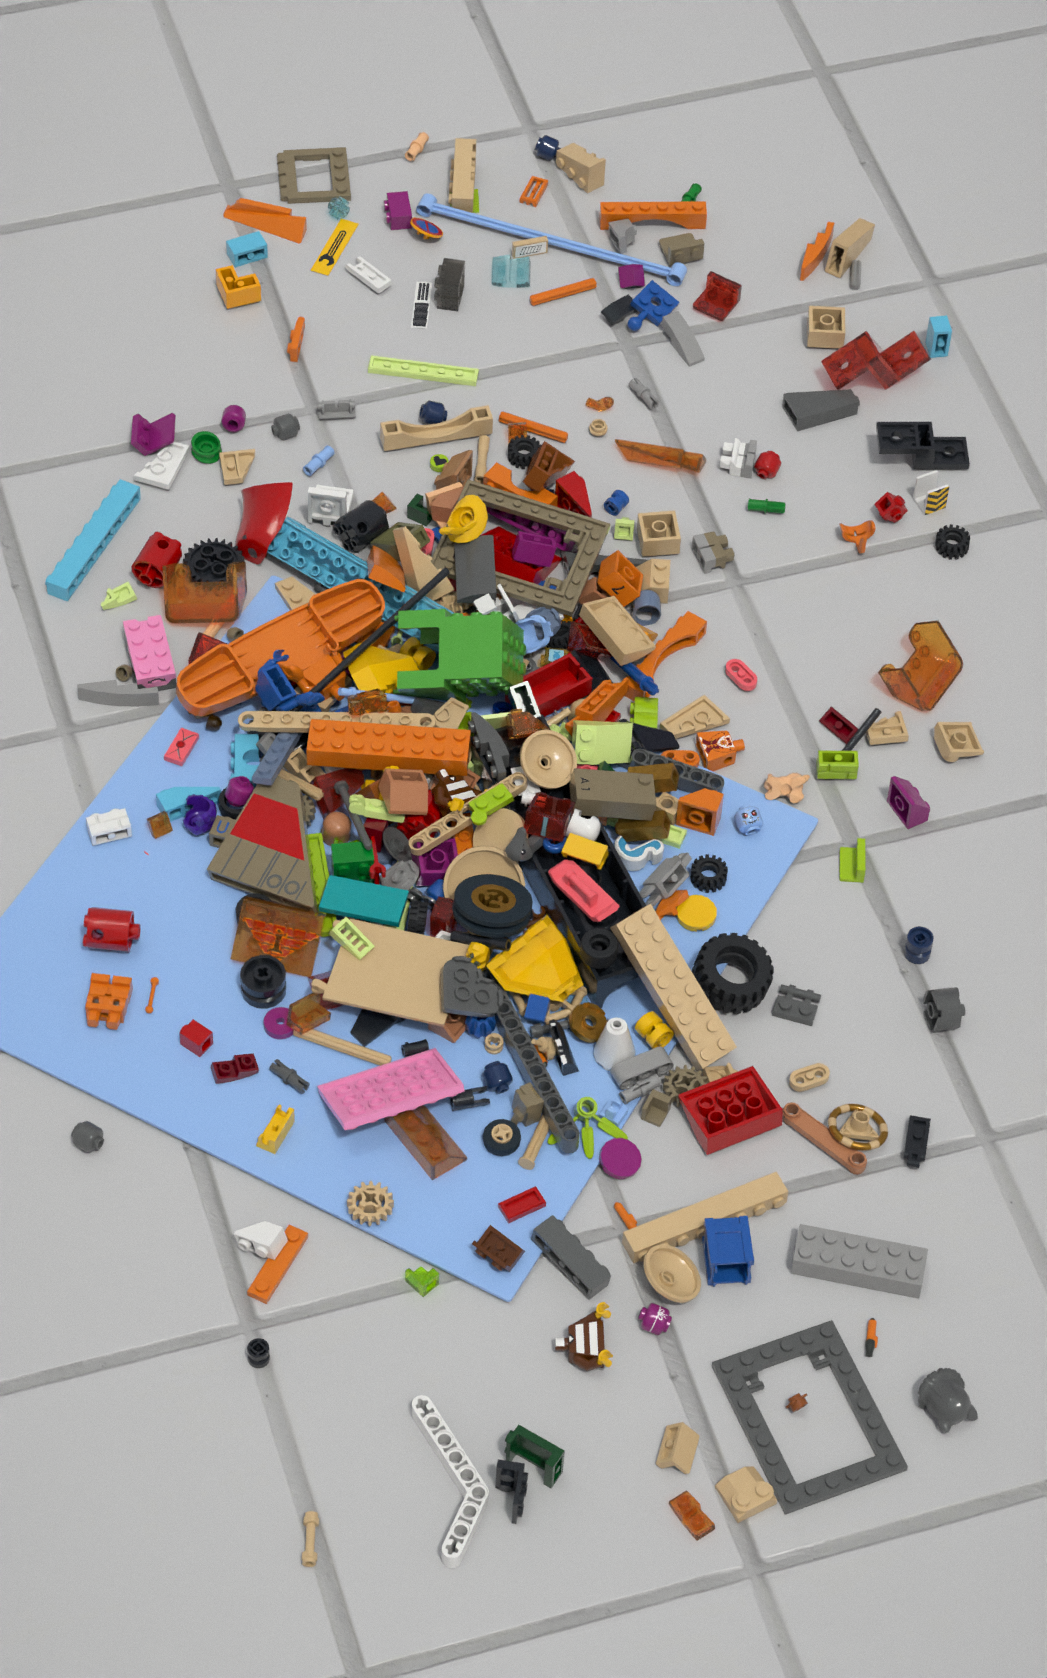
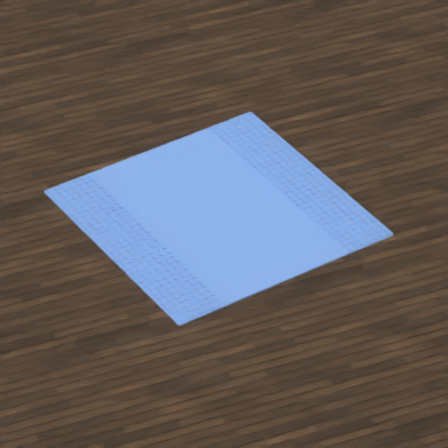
M271 576L230 628H240L246 634L290 611L275 589V583L284 579ZM395 629L392 638L397 636L398 630ZM227 632L217 645L229 644L231 642L227 638ZM403 633V644L406 642V640L411 638V636ZM390 640V642H389L387 648H390V647H391V640ZM354 642V643H352V644H350V645L353 647V646L357 645V643ZM434 649L432 650L435 651L436 658L428 670L439 668V652ZM352 680V687L359 690L354 680ZM486 693L479 694L478 697H468L466 694V698L472 701V707L467 712H476L480 716L514 712L505 701V693H498L497 696H486ZM257 695L243 701L242 704L212 713V715H216L222 720V726L217 731H211L206 729L210 714L195 716L189 713L176 696L0 917V1050L506 1302L512 1301L543 1253L531 1240L534 1228L552 1215L557 1220H564L600 1164V1150L607 1141L614 1137L600 1129L597 1125L598 1121L592 1117L589 1120V1127L593 1128L594 1155L591 1159H588L584 1152L581 1134L582 1127H585V1121H580L579 1119L575 1121L579 1130V1147L574 1153L563 1152L558 1143L548 1144V1138L552 1134L549 1129L534 1161L535 1167L527 1170L519 1165L518 1160L520 1157H523L539 1121L526 1127L522 1122H519L517 1127L520 1129L521 1141L518 1149L506 1156L492 1154L484 1146V1129L494 1120L506 1119L511 1121L514 1115L512 1104L515 1090L526 1084L505 1041L503 1043V1050L500 1053L489 1054L485 1050L486 1037L476 1038L475 1035L469 1034L466 1029L459 1039L452 1043L429 1030L428 1023L410 1019L394 1024L365 1047L391 1056V1062L405 1058L401 1050V1045H404L405 1042L413 1043L426 1039L429 1050L436 1048L461 1080L464 1090L486 1086L482 1077V1073L485 1070L484 1067L494 1061H500V1063H505L508 1066L513 1078V1082L509 1085V1090L498 1094L497 1091L492 1092L489 1090L481 1094H473L474 1101L483 1098L490 1099V1104L453 1111L450 1098L446 1097L435 1103L419 1106L414 1110L400 1112L396 1116H388L379 1119L377 1122L358 1126L353 1130L343 1129L318 1093L317 1086L380 1065L294 1035L286 1039H274L264 1030V1017L266 1013L273 1008L285 1007L295 1013L297 1024L362 1046L351 1035V1030L362 1008L323 1000L324 993L315 994L311 990L313 979H319L326 984L328 983L341 945L331 936L319 937L311 942L287 936L288 939L308 944L298 950L281 946L283 949L295 951L286 958L270 955L282 959L280 962L286 970L285 997L282 1002L267 1009L255 1008L249 1005L241 994V968L252 957L269 955L263 953L258 943L273 946V944L257 941L252 933L242 930L237 924V903L249 893L211 880L207 868L219 848L210 846V830L200 835L192 834L184 826L183 820L185 817L166 823L156 802L157 793L172 787H220L222 792L228 786L231 773H234V770H231V758H235V754H231V742H235V734H247V731L239 727L238 717L245 711H259L261 707H264L261 704V698ZM345 696L341 701L337 700L329 708V712L353 704L356 701ZM553 712L545 716L544 718L555 715V713ZM247 718L243 723L248 724L249 721L253 719ZM181 728L199 734V739L183 766L164 760L165 753ZM259 749V760H260L261 757H262L264 754H263V753L261 752V750ZM657 751L653 753L661 755L664 751ZM259 761V762H249V763H247V764H248V765H259V764H260V761ZM615 763L609 764L617 772L628 771ZM320 766L323 772L327 775L324 767ZM698 766V768L715 773L702 766ZM351 769V772L348 774L338 773L331 776L327 775V777L334 785L338 781H346L349 786L348 793L352 796L361 790V785L366 779L371 780V770L365 769L355 773ZM722 776L724 779L722 814L714 836L675 824L674 826L687 830V835L680 849L664 844L661 862L653 865L652 861L649 860L645 867L640 870H627L637 890L640 892L644 887V881L666 858L678 856L680 853H689L692 860L686 866L689 877L677 890H687L689 896L702 895L709 898L717 908L716 921L707 930L690 931L679 924L677 915H665L661 919L662 924L691 972L701 947L713 936L718 938L719 934L727 933V935L738 933V936L747 935L817 826V818L778 800H768L764 794ZM678 788L677 791L666 792L677 799L690 794V792ZM663 792L655 793V796L660 797ZM340 794L334 795L325 803L309 797V800H313L316 813H314L315 820H310L311 826L307 825L308 834L321 833L325 817L332 812H342L351 821V836L348 843L361 841ZM228 801L226 803V805L229 808L237 810L243 809V807L245 806L242 805L240 807H236L231 805ZM217 803V804H216V808H217V814H216V816H217V815L222 816L221 813H220V810H219V803ZM746 804L757 807L763 820V826L760 828V831L750 836L739 831L734 817L736 812L739 811V807ZM125 808L131 824L132 837L92 846L87 831L86 817H90L94 813L103 814L110 812L112 809ZM469 810L464 813H470L472 815L473 812ZM359 815L364 825L367 818L363 815ZM450 821L446 824L447 827H450ZM393 822L388 827L397 828L398 822ZM472 823L473 830L475 831L477 825ZM603 825L614 845L619 834H616L615 827ZM649 840L626 843L630 849H633ZM323 841L329 875H332L331 846ZM705 854H709L710 858H712V855H716V859L720 857L722 862H726L728 867L727 881L721 890L716 888V892L713 893L712 890H709V893H706V889H703L701 892L699 887L695 888L694 883H691L692 863H694L696 858L699 860L701 855L703 858H705ZM395 859L390 864L384 863L382 865H384L386 870H388L391 866L397 863V860ZM710 870L701 872L704 876L713 877L717 875L715 872ZM524 875L525 888L531 894L533 901L532 909L534 913L540 914L541 905ZM415 882L413 887L421 891L422 895L427 896L426 889L429 886H416ZM650 895L643 898L644 903L649 899ZM660 900L658 903H656L655 906H653V909H654L655 911H656V909H657L659 903L661 902V900ZM273 902L275 909L273 924L296 929L293 909ZM411 902L409 906L405 931H407ZM253 906L246 909L243 915L248 919L261 920L266 917L267 910L263 907ZM448 906L444 909H436V913L428 908L424 935L436 937L441 930L451 933L453 930L468 931L456 921ZM98 907L134 911V923L141 925L139 940L132 941L129 952L84 947L83 937L87 933V927H84V917L88 913V908ZM336 915L337 920L342 921L345 916ZM347 917L349 920H350V919H355V920H359V921H365V920H361V919H356V918ZM266 931L262 932V933H266V934H270V935H275V936H276L275 933H270V932H266ZM494 949L489 961L503 951ZM728 963L716 965L720 975ZM92 973L110 975L111 984L113 975L132 978L133 991L124 1023H120L117 1030L107 1028V1021L100 1020L97 1027H89L87 1025L85 1006ZM157 977L159 984L155 988L152 1004L153 1012L149 1014L145 1011V1008L149 1003L152 987L151 978ZM640 977L618 986L608 995L601 1008L605 1012L606 1020L608 1019L609 1021L616 1017L625 1020L635 1047V1056L652 1049L647 1044L646 1039H643L635 1030L637 1021L644 1014L654 1011L663 1020V1023H666L670 1028ZM506 991L512 1005L514 1006L522 1024L524 1025L529 1035L530 1026H533L534 1024L540 1023L541 1026L546 1025V1023L524 1019V1017H522L519 1014V1009L513 997L509 994V991ZM521 994L524 1003L526 1004L528 1002V996L525 994ZM569 995L567 1002L571 1004L575 995ZM586 995L580 1004H583L585 1002L591 1003V1001ZM560 1007L557 1011H550V1014L564 1010V1008ZM567 1017L557 1020V1022L565 1021ZM193 1019L213 1032V1044L201 1057L180 1045V1030ZM585 1019L588 1025L593 1026L591 1020ZM496 1026L495 1030L492 1031V1033H497L501 1035ZM569 1028L564 1029L579 1071L563 1076L556 1056H554L553 1060H547L548 1065L546 1069L572 1118L575 1117V1104L583 1097H591L596 1101L598 1106L596 1115L599 1117L609 1099L621 1101L619 1092L624 1090L619 1088L610 1071L603 1069V1066L595 1061L593 1053L597 1042L588 1043L582 1041ZM543 1034V1037H551V1034ZM675 1035L664 1047L668 1056L678 1042ZM254 1053L259 1068L258 1073L232 1082L215 1083L211 1071L212 1062L229 1061L233 1059L234 1055ZM279 1059L288 1068L296 1070L297 1075L310 1083L308 1090L306 1091L303 1088L305 1093L301 1094L290 1084L286 1085L283 1083L282 1078L270 1071L271 1064H276L274 1061ZM638 1097L628 1102V1104L622 1102V1105L628 1108V1113L618 1128L622 1130L642 1097ZM280 1104L284 1112H287L289 1107L294 1109L295 1122L276 1154L257 1147L256 1143L258 1142L259 1135L263 1134L275 1114L276 1107ZM372 1181L375 1186L380 1182L381 1188L387 1186L388 1193L393 1194L394 1208H392V1215H387V1221L380 1219V1225H377L375 1221L372 1222L371 1226H368L366 1221L361 1225L359 1218L354 1221L353 1214L348 1213L347 1199H349V1192H354V1186L361 1188V1182L369 1185V1182ZM536 1186L546 1201V1207L508 1224L498 1208V1203ZM490 1225L525 1250L510 1272L506 1269L498 1270L491 1264L493 1260L487 1256L484 1259L475 1252L477 1247L472 1244L473 1241L478 1242Z

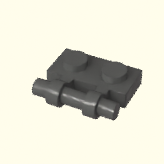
M781 984L779 992L785 993L787 996L778 995L772 1016L812 1026L818 1006L811 1004V1001L820 1002L821 995L814 993L813 990L808 989L805 991L791 984L789 986ZM796 996L804 998L805 1000L804 1002L793 999V997Z

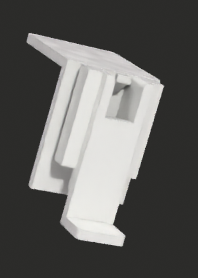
M498 584L497 587L502 599L499 600L497 597L496 603L492 600L489 593L474 601L477 610L483 615L493 611L502 612L504 616H507L514 623L524 619L529 612L540 607L527 602L513 607L501 584ZM559 613L560 619L563 620V614Z

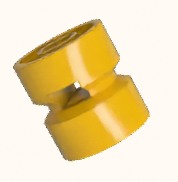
M415 637L406 640L399 652L400 654L411 656L417 662L420 670H428L436 658L435 651L428 646H424V644H420V641Z
M654 1011L644 1014L635 1025L636 1032L643 1039H646L647 1044L652 1049L656 1047L664 1048L674 1036V1032L666 1023H663V1020Z

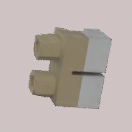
M713 531L693 536L692 550L704 574L710 573L712 568L718 566L725 568L726 562L734 560L735 553L732 548L723 550V548L728 547L726 535L716 536Z

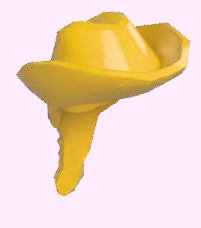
M466 495L456 504L447 522L448 527L439 529V533L448 535L450 541L456 543H466L477 539L485 530L488 520L485 503L476 495Z

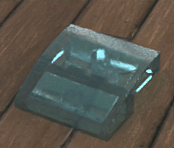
M510 254L493 257L492 285L505 288L530 287L531 261L529 256L511 259Z

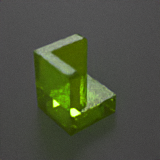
M419 1267L414 1272L408 1268L405 1271V1281L424 1297L439 1285V1273L434 1268L429 1272L423 1267Z

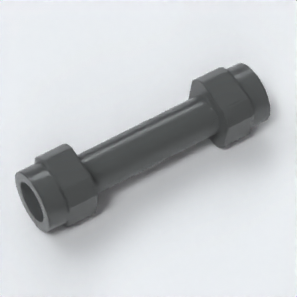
M567 1017V1020L559 1022L563 1029L569 1028L572 1031L569 1025V1017ZM538 1023L529 1027L532 1039L543 1037V1034L550 1033L549 1024L541 1026Z

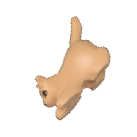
M790 773L787 776L774 777L772 774H768V778L764 782V788L768 790L765 793V798L773 800L780 796H787L790 802L798 803L804 798L802 793L803 784L808 781L810 776L808 774L802 776L800 773Z

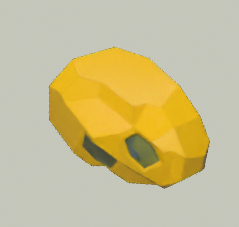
M471 942L467 948L466 957L470 958L471 962L478 969L480 968L481 971L487 969L486 965L490 959V950L483 944Z

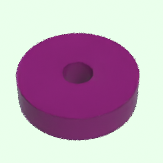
M277 1007L266 1013L264 1017V1030L270 1037L286 1039L293 1035L294 1028L297 1025V1017L292 1010L285 1007Z

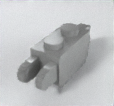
M680 853L678 856L666 858L644 881V887L639 893L642 899L650 895L649 899L645 902L646 906L651 904L653 907L661 899L670 897L689 877V872L686 869V866L692 860L689 853Z

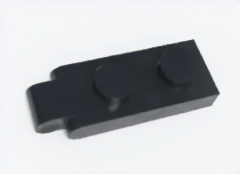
M912 1115L909 1117L903 1157L907 1159L908 1167L919 1168L920 1161L925 1162L930 1118Z

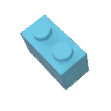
M259 231L226 241L227 255L234 267L268 258L267 243Z
M947 315L929 317L925 343L930 358L948 356L952 329Z

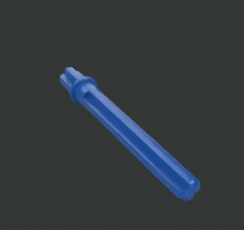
M602 646L603 653L636 681L641 690L647 691L652 696L659 693L658 685L654 683L652 677L646 676L632 662L620 666L606 647Z

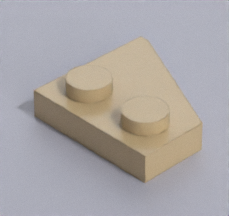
M901 711L895 712V716L890 719L884 717L878 722L873 723L866 732L870 745L907 742L909 737Z

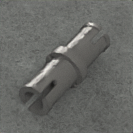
M279 1059L274 1061L276 1064H271L270 1071L282 1078L283 1083L286 1085L290 1084L301 1094L305 1093L303 1088L306 1091L308 1090L310 1083L297 1075L296 1070L288 1068Z

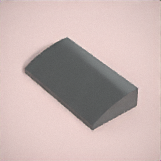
M482 535L466 543L454 542L457 603H474L476 599L488 593L496 603L493 535Z

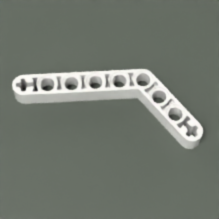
M420 1395L412 1401V1418L464 1498L442 1545L441 1553L443 1565L447 1568H456L462 1562L487 1508L489 1490L429 1397ZM435 1425L437 1428H430L429 1426ZM444 1442L448 1443V1445L442 1446L440 1445V1443ZM452 1460H458V1461H460V1462H459V1463H452L451 1461H452ZM468 1477L471 1478V1480L465 1481L463 1480V1478ZM481 1495L483 1498L477 1499L474 1496ZM472 1514L474 1517L468 1518L465 1515ZM464 1533L465 1536L459 1537L456 1534Z

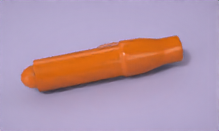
M615 1202L614 1209L625 1223V1226L628 1229L637 1227V1221L633 1215L628 1214L621 1203Z

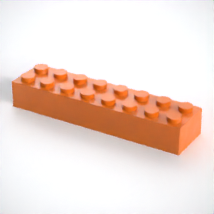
M311 719L306 749L307 765L384 770L386 767L398 766L399 769L423 770V773L436 774L438 771L445 769L448 775L467 776L471 730Z

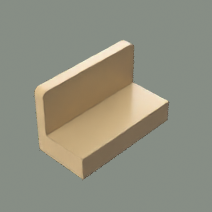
M683 1422L667 1425L656 1465L661 1469L675 1466L684 1474H689L698 1445L699 1435Z

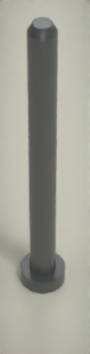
M338 781L334 785V789L337 794L341 795L365 849L371 850L373 845L359 815L353 814L349 810V786L346 781Z

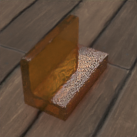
M311 993L289 1005L286 1025L302 1035L331 1019V1012L320 1005L321 994Z

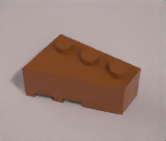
M544 441L532 457L522 482L528 488L539 492L555 483L557 479L565 476L575 461Z

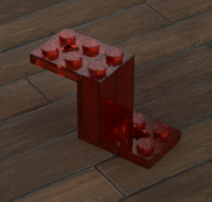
M865 331L821 362L837 390L868 370L886 390L930 361L931 358L915 331H912L884 351L868 331ZM907 352H911L908 358H904ZM848 362V366L844 369H841V366L844 363Z

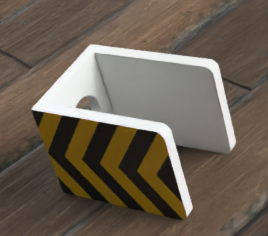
M937 470L916 477L913 500L924 515L946 508L949 486L947 484L936 488L939 474Z

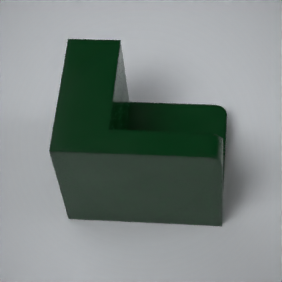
M416 494L407 505V518L427 527L432 517L427 508L423 506V496Z

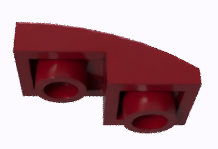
M254 1053L234 1055L232 1060L212 1062L211 1071L216 1084L240 1080L259 1072Z

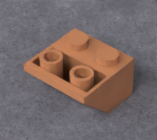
M385 769L378 787L389 814L427 815L428 782L423 770Z

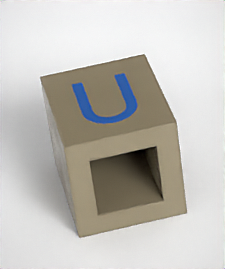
M217 815L209 832L210 846L219 848L236 820Z

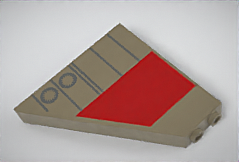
M277 776L272 785H256L209 864L207 871L211 880L249 894H263L274 903L317 918L318 909L303 794L298 783L292 780L287 781Z

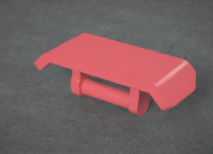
M563 860L549 869L548 873L553 883L592 921L600 922L620 907L574 861Z

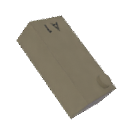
M574 768L569 783L572 815L576 808L584 816L652 820L656 808L653 774Z

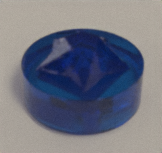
M499 701L492 706V714L512 712V706L508 702Z

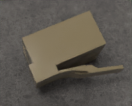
M530 1082L515 1090L512 1104L514 1115L511 1121L516 1125L522 1122L525 1127L540 1121L544 1104L543 1099L537 1094V1091L534 1090L535 1088H533Z

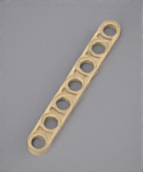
M515 772L475 798L503 783L514 798L527 789V777L521 772ZM517 779L524 781L519 786L514 785L513 782ZM470 801L464 804L462 811H452L412 836L409 840L411 853L417 856L423 855L471 825V816L465 817L463 815L465 811L471 810L468 805ZM449 821L457 822L455 827L450 828L446 826ZM434 831L440 833V836L437 838H431L429 835ZM416 842H422L424 844L421 848L418 849L413 847V844Z

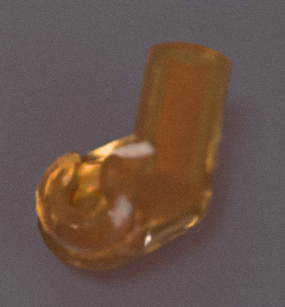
M589 397L586 401V406L600 412L611 408L614 404V400L611 397H604L600 400Z

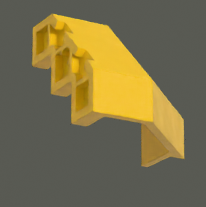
M358 643L357 645L343 652L344 657L346 658L361 643ZM370 646L348 666L350 674L359 690L393 694V690H397V671L420 670L417 662L411 656ZM372 699L364 700L369 704V701H371Z
M548 915L530 926L523 935L511 942L509 951L497 954L486 965L506 991L525 995L534 994L548 997L550 1000L564 1002L567 996L583 986L568 943Z

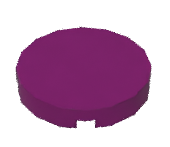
M613 1138L607 1141L599 1154V1161L603 1166L602 1169L612 1178L621 1180L632 1177L641 1166L642 1158L639 1149L627 1139Z

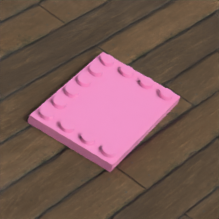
M436 1048L317 1086L318 1093L344 1130H353L358 1126L374 1123L379 1119L396 1116L400 1112L414 1110L419 1106L428 1103L432 1104L440 1099L454 1097L459 1093L465 1092L463 1083Z

